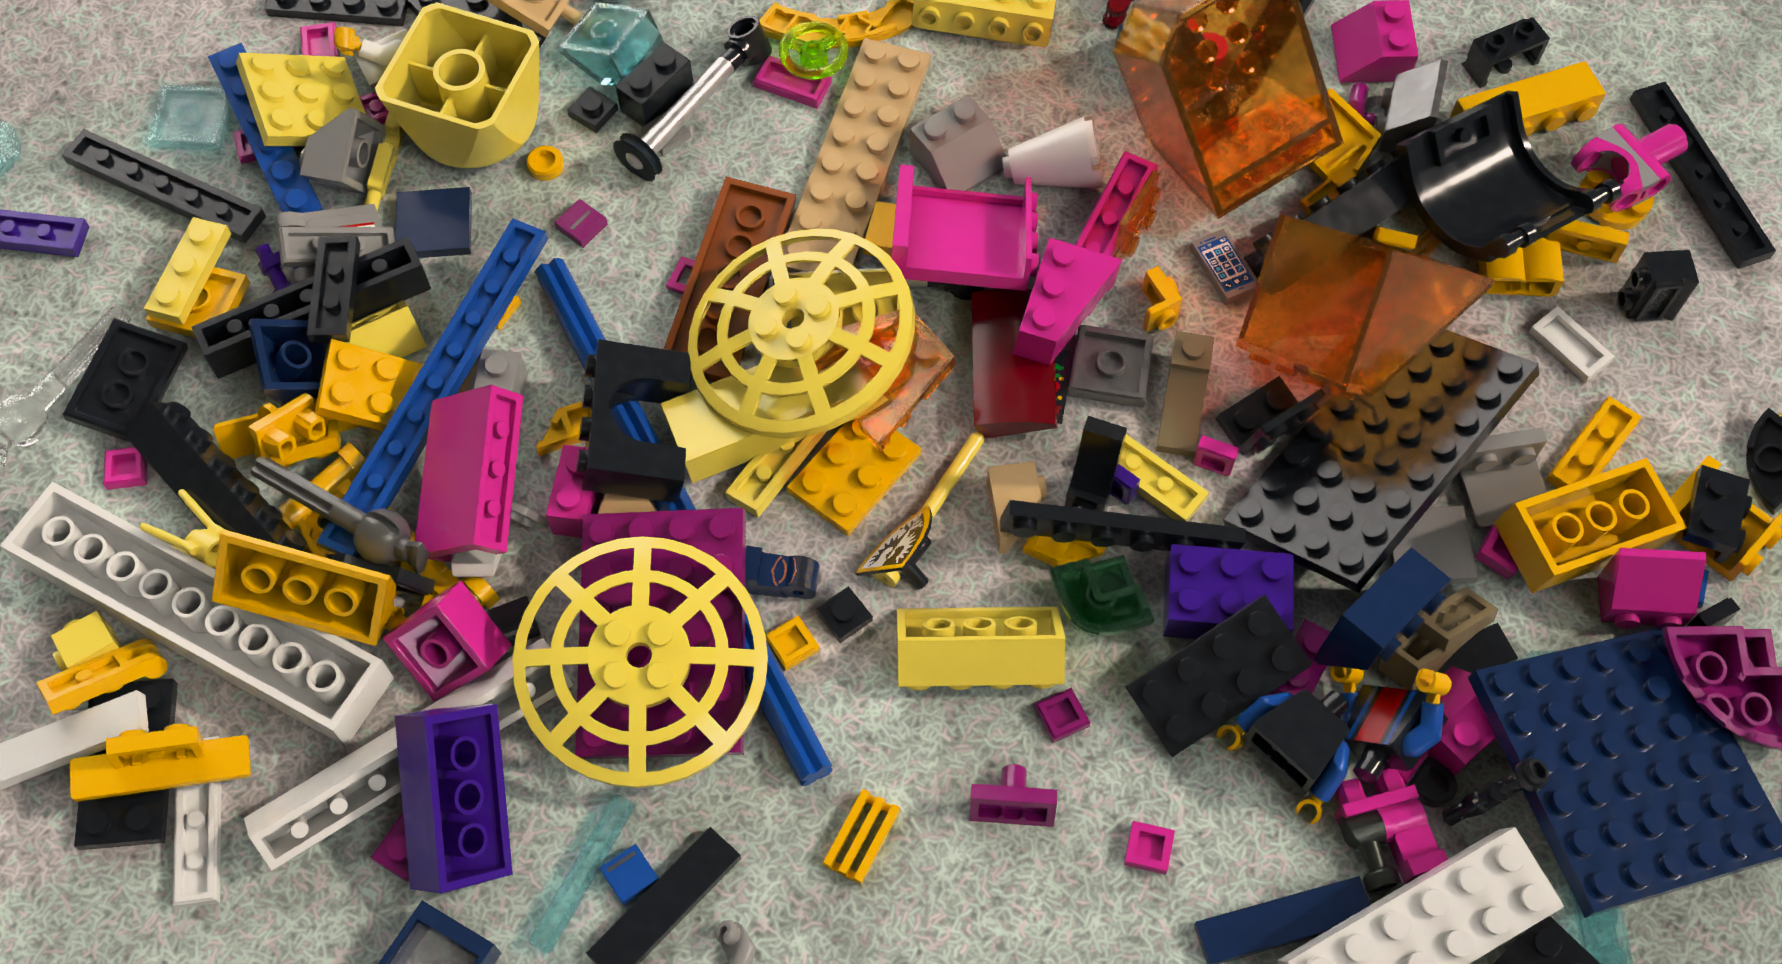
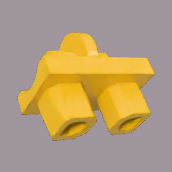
M306 392L280 408L275 407L271 403H265L258 409L260 420L248 426L249 433L255 443L254 456L256 458L260 456L264 458L274 456L282 461L294 454L297 449L296 441L306 437L309 440L316 441L326 434L324 418L321 415L315 414L314 398Z

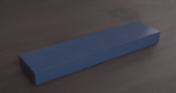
M1360 876L1196 921L1194 928L1206 963L1222 964L1317 937L1370 906V902Z

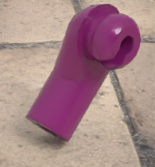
M1356 83L1351 88L1348 104L1374 127L1375 114L1365 112L1369 88L1364 83Z

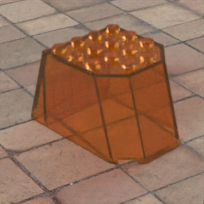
M1137 0L1132 3L1113 54L1145 136L1153 148L1217 219L1344 144L1299 0Z

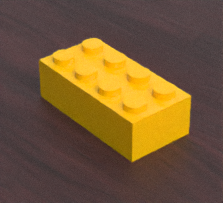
M1647 458L1514 503L1493 522L1531 593L1604 568L1619 548L1654 550L1664 546L1687 529L1686 524Z

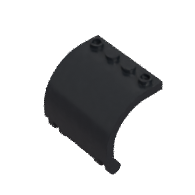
M1507 90L1396 144L1407 193L1423 223L1449 249L1464 257L1491 262L1497 258H1506L1516 253L1518 247L1526 248L1538 239L1576 219L1597 211L1601 208L1602 204H1610L1618 200L1622 194L1620 185L1614 179H1607L1593 189L1574 187L1555 177L1541 163L1528 141L1524 129L1518 91Z

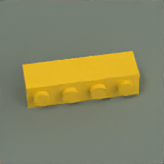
M1583 61L1459 98L1455 103L1450 118L1507 90L1518 91L1524 129L1527 137H1529L1532 133L1544 129L1549 132L1554 131L1564 123L1576 119L1579 122L1591 119L1598 112L1606 92L1587 62Z

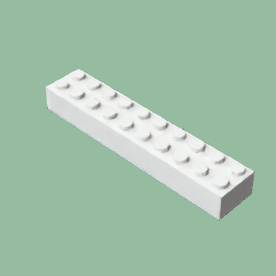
M51 482L0 545L19 566L347 747L394 679L383 660L339 636L213 602L215 569L54 482Z

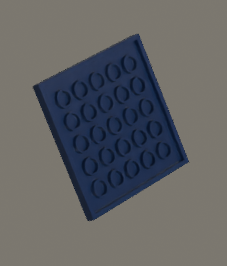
M1661 627L1475 670L1467 677L1514 774L1515 766L1518 762L1533 758L1541 760L1549 771V781L1545 783L1541 790L1529 792L1522 788V791L1584 918L1782 859V823L1732 731L1723 728L1696 703L1694 697L1680 680L1671 662Z

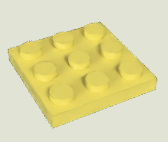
M262 53L238 54L236 65L264 146H306L309 136L348 108H354L366 114L345 57Z

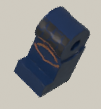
M746 545L745 589L749 594L803 599L815 597L820 564L816 560L799 555L784 556L765 553L761 547Z

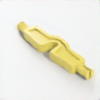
M390 112L385 122V142L378 145L367 182L368 192L364 205L375 204L376 210H378L381 199L385 197L405 132Z

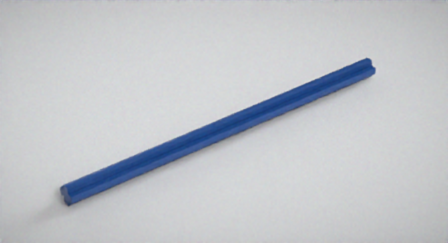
M553 258L549 264L541 263L536 268L535 273L541 288L585 370L587 354H595L598 339H606L564 260ZM639 401L622 403L609 412L614 424L627 436L642 442L661 444ZM684 486L677 503L653 500L658 511L696 510ZM745 613V649L754 650L753 635ZM766 642L768 656L766 684L759 705L801 786H807L817 779L829 775L833 771L831 768L832 764ZM745 667L744 676L751 687L754 667Z

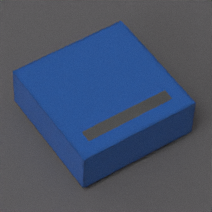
M636 843L599 868L623 906L647 891L659 879Z

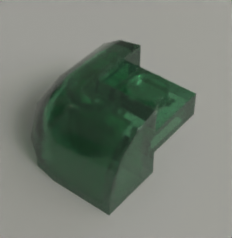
M1124 555L1091 564L1088 558L1049 568V576L1063 614L1074 629L1092 638L1114 637L1150 627L1154 623V617L1141 584H1135Z

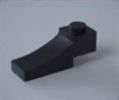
M1091 416L1087 417L1074 471L1066 494V507L1099 511L1106 510L1121 459L1127 432L1126 427Z

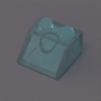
M595 2L557 48L563 56L599 84L616 86L656 50L664 40L649 9Z

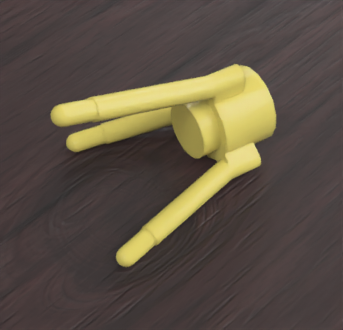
M184 489L179 490L178 495L207 529H195L183 540L149 524H140L139 528L142 531L167 542V544L169 543L172 547L211 568L216 567L219 537L224 528L215 524Z

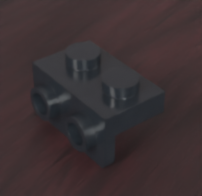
M1701 465L1696 471L1685 522L1687 529L1683 531L1682 540L1716 550L1714 561L1721 564L1732 553L1737 554L1743 546L1746 532L1741 530L1742 520L1746 518L1752 505V497L1747 495L1750 479Z

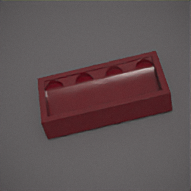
M995 289L972 292L974 427L984 438L1057 428L1055 359L1049 366L1013 354L1032 289H1027V291Z

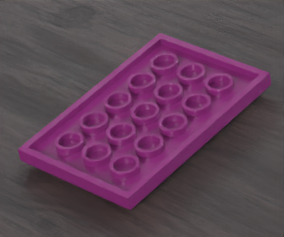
M744 508L583 514L582 552L593 546L622 538L644 536L670 539L691 545L714 557L730 570L745 587L746 511ZM634 548L620 549L599 555L581 564V586L586 589L591 584L609 575L633 570ZM652 548V571L674 575L690 583L697 590L716 575L708 567L686 555L666 549ZM633 583L610 588L597 595L594 599L610 614L621 608L632 606ZM650 583L649 606L662 609L670 614L687 599L684 594L670 587ZM727 587L710 603L715 607L723 622L728 638V647L745 649V611L737 596ZM700 610L682 626L688 637L690 647H716L712 629L705 615ZM580 611L579 647H588L597 625L583 611ZM645 646L634 647L628 654V663L633 667H644L650 662L652 652ZM588 664L578 665L577 703L596 685L590 674ZM691 664L690 671L683 687L698 703L710 686L715 665ZM728 666V674L723 690L713 708L708 712L725 731L735 722L744 706V666ZM608 698L590 715L593 719L608 727L629 731V708L618 705ZM671 699L660 705L647 708L646 731L667 727L682 719L685 714ZM695 725L689 731L672 740L656 745H646V758L698 756L711 747L713 743ZM582 726L576 730V756L582 759L629 758L628 745H619L603 740L586 731ZM744 734L725 755H744Z

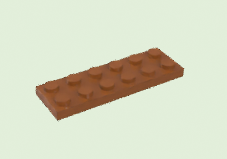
M725 177L664 349L688 353L689 330L695 310L705 291L717 275L734 259L770 238L785 234L796 203V194ZM767 253L757 257L740 269L722 289L733 291L737 284L750 272L769 261ZM770 271L756 280L743 294L759 298L766 291L772 272ZM711 303L703 319L698 337V356L718 345L717 325L724 305ZM734 308L729 322L728 339L748 329L750 312ZM746 347L732 353L739 365H741ZM722 360L703 371L706 380L712 382L732 376Z

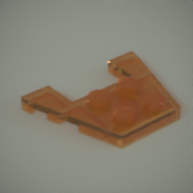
M900 310L875 317V325L869 342L888 352L891 351L898 331ZM916 313L915 333L911 350L901 372L890 388L884 393L888 401L858 419L859 428L879 452L888 446L890 437L899 426L903 428L910 420V413L922 399L927 400L956 365L955 356ZM861 322L844 326L842 329L857 336ZM834 344L830 351L815 361L818 372L841 359L848 350ZM862 356L856 362L870 379L881 368V366Z

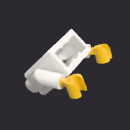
M337 27L334 31V45L342 54L355 56L369 86L373 89L376 87L408 31L403 29L375 42L366 39L360 42V37L355 36V29Z

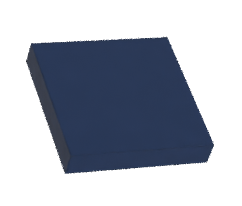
M470 187L397 192L395 242L409 237L418 258L471 254L472 192Z

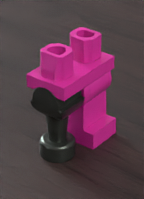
M1395 769L1383 770L1377 782L1373 783L1378 795L1366 798L1359 778L1343 781L1335 792L1339 809L1334 816L1338 826H1340L1343 839L1348 846L1353 849H1359L1369 870V873L1364 876V883L1369 894L1390 889L1402 883L1397 869L1393 866L1386 867L1381 844L1388 843L1404 884L1409 883L1448 860L1444 849L1439 850L1428 825L1425 810L1418 800L1419 794L1415 784L1406 787L1398 770Z

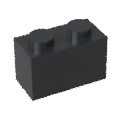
M663 42L615 86L620 111L642 127L666 112L694 84L690 59Z

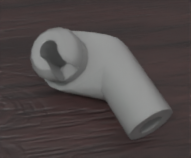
M731 920L721 922L716 928L715 935L730 959L728 964H752L756 949L745 928L740 923Z

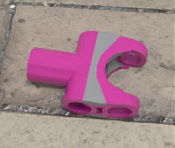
M1617 124L1600 133L1584 145L1574 156L1570 164L1578 173L1599 170L1613 176L1620 185L1622 194L1618 200L1607 205L1613 212H1618L1651 198L1670 182L1672 177L1662 167V164L1687 150V137L1683 129L1677 124H1667L1637 140L1623 124Z

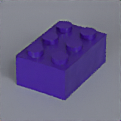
M1171 544L1165 562L1163 637L1196 639L1263 594L1267 596L1292 633L1294 630L1293 554Z

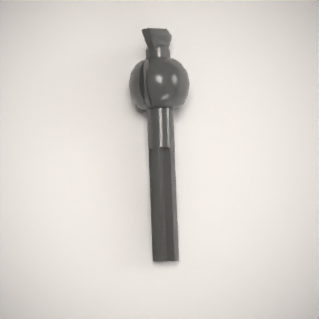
M260 456L255 460L256 466L251 469L252 476L352 533L357 552L366 561L389 565L400 560L407 562L419 575L425 570L429 552L423 542H413L411 540L412 533L407 520L399 513L386 508L374 509L365 513L268 457Z

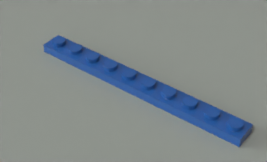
M512 218L342 500L365 513L374 509L389 508L427 444L432 401L457 394L548 241L546 231ZM329 521L317 540L320 547L335 554H348L357 558L360 557L353 541L354 535Z

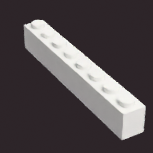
M541 638L526 647V650L551 647ZM513 656L422 711L497 704L499 728L502 730L524 716L514 687ZM550 666L525 668L526 683L535 709L557 696L550 674ZM563 668L567 686L570 688L573 686V683ZM396 728L390 729L244 818L250 840L271 871L401 792Z

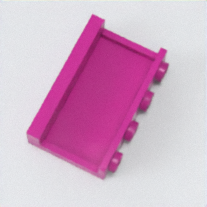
M487 385L432 401L415 542H423L429 552L428 559L447 563L452 560V554L476 549L496 555L507 553L524 395L494 385Z

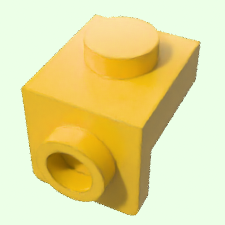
M1158 265L1145 272L1142 291L1153 305L1145 313L1143 329L1146 333L1157 327L1159 330H1164L1172 326L1178 319L1183 300L1179 295L1175 281L1170 276L1166 277Z

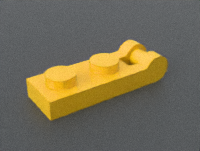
M144 638L40 680L36 684L43 700L52 715L61 711L75 709L83 702L101 694L115 692L122 688L123 685L141 677L159 678L167 671L168 663L163 655L159 653L153 641Z

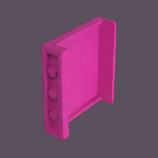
M900 164L891 258L900 268L904 278L1027 291L1029 276H1037L1039 254H1036L1038 246V233H1036L1038 193L1031 192V177H1026L1022 197L913 186L914 166Z

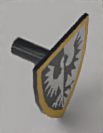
M927 505L894 529L877 545L855 574L863 576L901 571L917 590L925 587L929 579L916 563L932 543L928 537L933 518L930 507Z

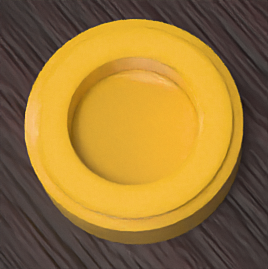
M544 145L533 149L529 153L527 167L529 173L535 179L548 181L562 173L564 161L561 152L557 148Z

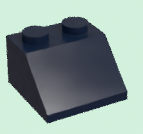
M250 319L248 324L262 392L281 406L305 392L314 399L318 398L328 343L310 342L307 337L309 320Z

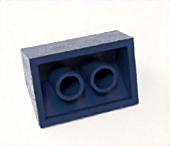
M1411 547L1341 615L1313 660L1319 665L1368 670L1379 658L1386 663L1401 646L1402 643L1398 639L1402 635L1409 639L1425 620L1420 616L1424 612L1432 616L1443 604L1447 597L1441 592L1451 578Z

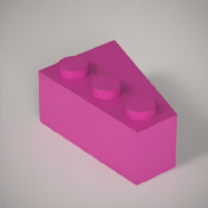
M1049 237L1019 329L1013 354L1050 366L1076 333L1080 324L1093 312L1099 300L1115 284L1123 259Z

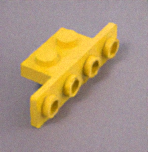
M317 398L314 399L315 409H316ZM258 413L214 425L213 432L224 454H227L232 459L254 454L255 443L249 433L248 426L260 420ZM322 416L326 427V434L316 441L309 440L306 437L296 441L297 449L294 454L284 461L274 456L269 459L287 468L297 461L313 457L316 459L326 458L341 449L342 431L361 427V425Z
M172 724L166 726L163 731L149 733L143 730H127L121 732L119 737L106 738V754L71 759L70 796L73 801L78 802L248 778L251 776L250 741L246 735L204 740L197 726L191 727L188 724Z

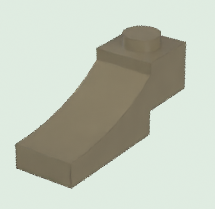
M1176 331L1156 451L1195 457L1215 337Z
M1464 587L1446 598L1432 616L1424 612L1420 616L1425 620L1409 639L1403 635L1398 639L1402 643L1401 646L1386 663L1382 660L1380 661L1378 670L1406 690L1417 689L1416 676L1419 670L1425 668L1438 672L1460 647L1483 628L1494 622L1498 608L1467 587Z

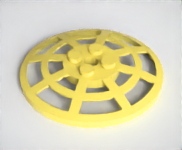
M808 229L793 231L770 238L744 252L720 272L705 291L695 310L689 330L688 353L691 361L690 370L697 388L713 410L727 422L746 432L764 437L795 438L832 430L854 419L871 407L890 388L901 372L910 353L915 333V308L912 293L900 268L892 258L873 242L858 235L832 229ZM803 241H839L828 254L805 251L784 255L782 249L783 246ZM855 246L863 248L882 263L889 272L893 282L869 286L860 271L843 259ZM767 253L769 261L750 272L737 284L733 291L722 289L740 269L757 257ZM799 262L820 263L810 278L790 279L786 266ZM838 269L852 280L857 289L834 296L833 292L824 284L833 271ZM772 272L775 285L766 290L759 298L743 294L756 280L766 273ZM898 297L900 304L899 326L893 347L888 352L869 342L875 325V301ZM711 303L724 305L717 325L718 345L698 356V337L703 319ZM862 304V321L856 336L842 329L843 314L841 309ZM734 308L750 312L748 329L728 339L729 322ZM797 316L804 317V321L800 326L792 329L786 328L792 318ZM751 344L755 346L762 356L754 375L745 371L732 354ZM834 344L848 350L833 366L819 374L815 361L830 351ZM861 356L881 366L877 374L859 392L833 408L830 407L824 387L844 375ZM720 360L723 361L731 375L747 387L739 410L730 406L719 397L704 376L703 371ZM776 365L788 368L800 367L804 379L788 383L768 381ZM808 393L815 411V415L787 420L764 419L754 416L762 394L788 397Z
M643 536L616 539L593 546L572 557L556 569L539 587L524 611L516 633L512 661L514 687L520 708L533 733L553 756L568 768L589 779L612 786L646 788L664 786L687 779L710 767L731 750L746 732L758 710L766 684L768 656L766 635L759 612L748 591L730 570L714 557L691 545L665 538ZM634 548V566L631 571L609 575L591 584L586 589L569 575L579 565L599 555L620 549ZM652 548L666 549L686 555L705 565L716 575L697 590L690 583L674 575L652 571ZM633 583L632 606L621 608L610 614L594 599L597 595L610 588ZM650 583L670 587L684 594L687 599L670 614L662 609L649 606ZM556 586L572 602L565 609L557 623L551 641V648L526 650L527 638L534 617L546 596ZM727 587L737 596L747 615L753 635L754 650L728 647V638L723 622L715 607L710 603ZM700 610L705 615L712 629L716 647H690L688 637L682 626ZM583 611L597 625L590 639L589 646L564 647V642L572 622L577 614ZM637 646H645L652 652L650 662L640 668L630 665L627 660L630 650ZM588 664L590 674L596 685L577 703L567 686L563 665ZM691 664L715 665L710 686L698 703L683 687L689 674ZM550 666V674L555 692L568 712L551 732L541 722L531 702L526 683V667ZM728 666L754 667L753 680L746 702L735 722L725 731L708 712L713 708L723 690L728 674ZM608 698L618 705L629 708V731L608 727L596 721L590 715ZM671 699L685 714L682 719L667 727L646 731L647 708L660 705ZM695 725L713 743L702 754L683 764L660 771L646 772V745H656L672 740L689 731ZM582 726L586 731L603 740L619 745H628L629 772L614 771L591 764L570 752L563 744Z

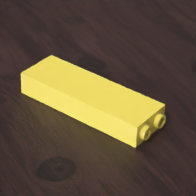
M875 319L872 337L869 342L890 352L895 342L889 330L883 332L877 319ZM860 325L846 331L857 336ZM834 344L830 351L815 361L819 374L833 366L848 350ZM861 356L844 375L824 387L830 407L833 408L859 392L877 374L881 366ZM906 362L890 388L871 407L854 419L909 398L906 382L912 380ZM776 365L768 381L788 383L804 379L800 367L788 368ZM757 366L749 368L745 371H747L751 375H754ZM733 376L710 384L719 397L730 406L739 410L747 387L742 385ZM699 389L660 403L677 447L686 448L685 466L692 483L746 463L754 456L765 452L766 454L780 449V446L793 441L796 443L805 438L764 437L746 432L727 422L713 410ZM808 393L788 397L762 394L754 413L756 417L776 420L797 419L815 415Z

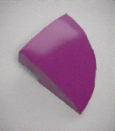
M1743 626L1662 628L1671 662L1680 680L1694 697L1696 703L1723 728H1727L1736 735L1743 737L1746 741L1765 748L1782 751V667H1777L1771 629H1744Z

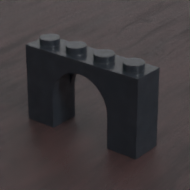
M598 339L595 354H587L584 377L591 378V385L584 386L582 408L588 409V417L581 418L579 440L586 441L585 450L579 449L576 463V473L583 474L581 490L678 502L685 480L686 448L635 440L618 429L609 412L616 406L629 401H646L660 404L686 394L690 384L691 361L689 353Z

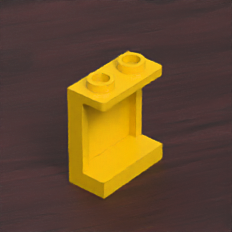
M1710 455L1701 462L1671 496V500L1684 523L1686 522L1696 471L1701 465L1718 469L1722 465ZM1752 504L1748 515L1742 520L1741 530L1746 532L1743 546L1737 554L1732 553L1723 564L1714 561L1716 550L1682 540L1683 532L1673 539L1690 552H1705L1706 564L1732 582L1740 572L1749 576L1764 559V557L1758 554L1761 548L1765 546L1771 550L1782 538V528L1780 527L1782 525V511L1776 518H1771Z

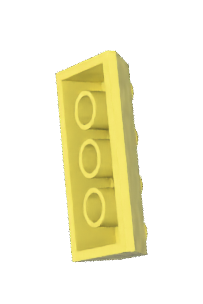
M1058 607L897 609L898 687H907L911 690H926L931 686H948L955 690H965L971 686L989 685L994 689H1008L1013 685H1031L1034 688L1047 689L1054 685L1065 684V634Z

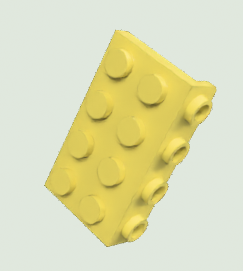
M914 0L912 25L916 28L1046 47L1049 44L1056 0Z

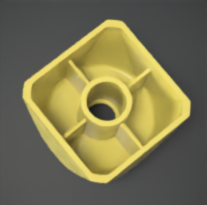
M441 3L430 4L423 7L377 83L375 90L386 109L418 148L428 157L439 163L456 168L489 166L517 152L528 140L535 127L539 104V41L533 30Z

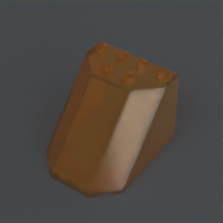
M1280 214L1236 347L1250 352L1248 359L1265 365H1270L1271 361L1275 362V370L1291 376H1297L1298 372H1300V375L1303 376V382L1325 388V385L1328 384V387L1331 388L1330 393L1351 400L1354 399L1355 394L1372 397L1492 287L1495 279L1391 245Z

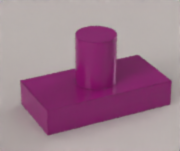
M1018 764L1006 765L1002 768L1001 786L972 784L969 821L1054 827L1057 790L1026 787V768Z

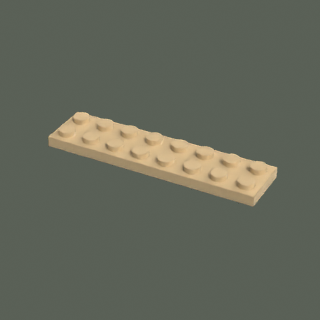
M864 38L788 233L808 229H832L852 233L865 239L875 203L881 197L929 68L931 54ZM803 241L783 246L782 249L784 255L805 251L828 254L839 241ZM855 246L843 260L855 266L861 248ZM799 262L786 266L788 273L815 271L820 263Z

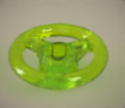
M818 21L804 22L792 27L782 37L778 49L780 61L785 69L797 77L809 80L823 79L838 72L845 64L849 52L847 40L842 32L830 24ZM809 32H820L827 35L819 41L811 40L806 42L797 38ZM837 44L838 54L835 60L828 65L827 52L832 46ZM789 48L800 54L801 66L791 59Z

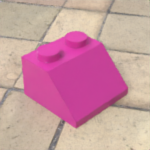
M1409 0L1372 1L1331 25L1339 83L1394 82L1397 74L1414 69L1419 56Z
M1619 548L1597 577L1601 622H1613L1615 627L1621 629L1636 628L1640 625H1654L1656 628L1684 627L1697 612L1706 564V553Z
M462 581L433 597L383 637V640L434 702L489 671L512 645Z
M1452 666L1444 673L1451 680V689L1446 695L1440 697V701L1444 702V714L1448 720L1442 728L1441 740L1431 747L1427 754L1447 767L1456 776L1497 737L1467 678L1471 673Z

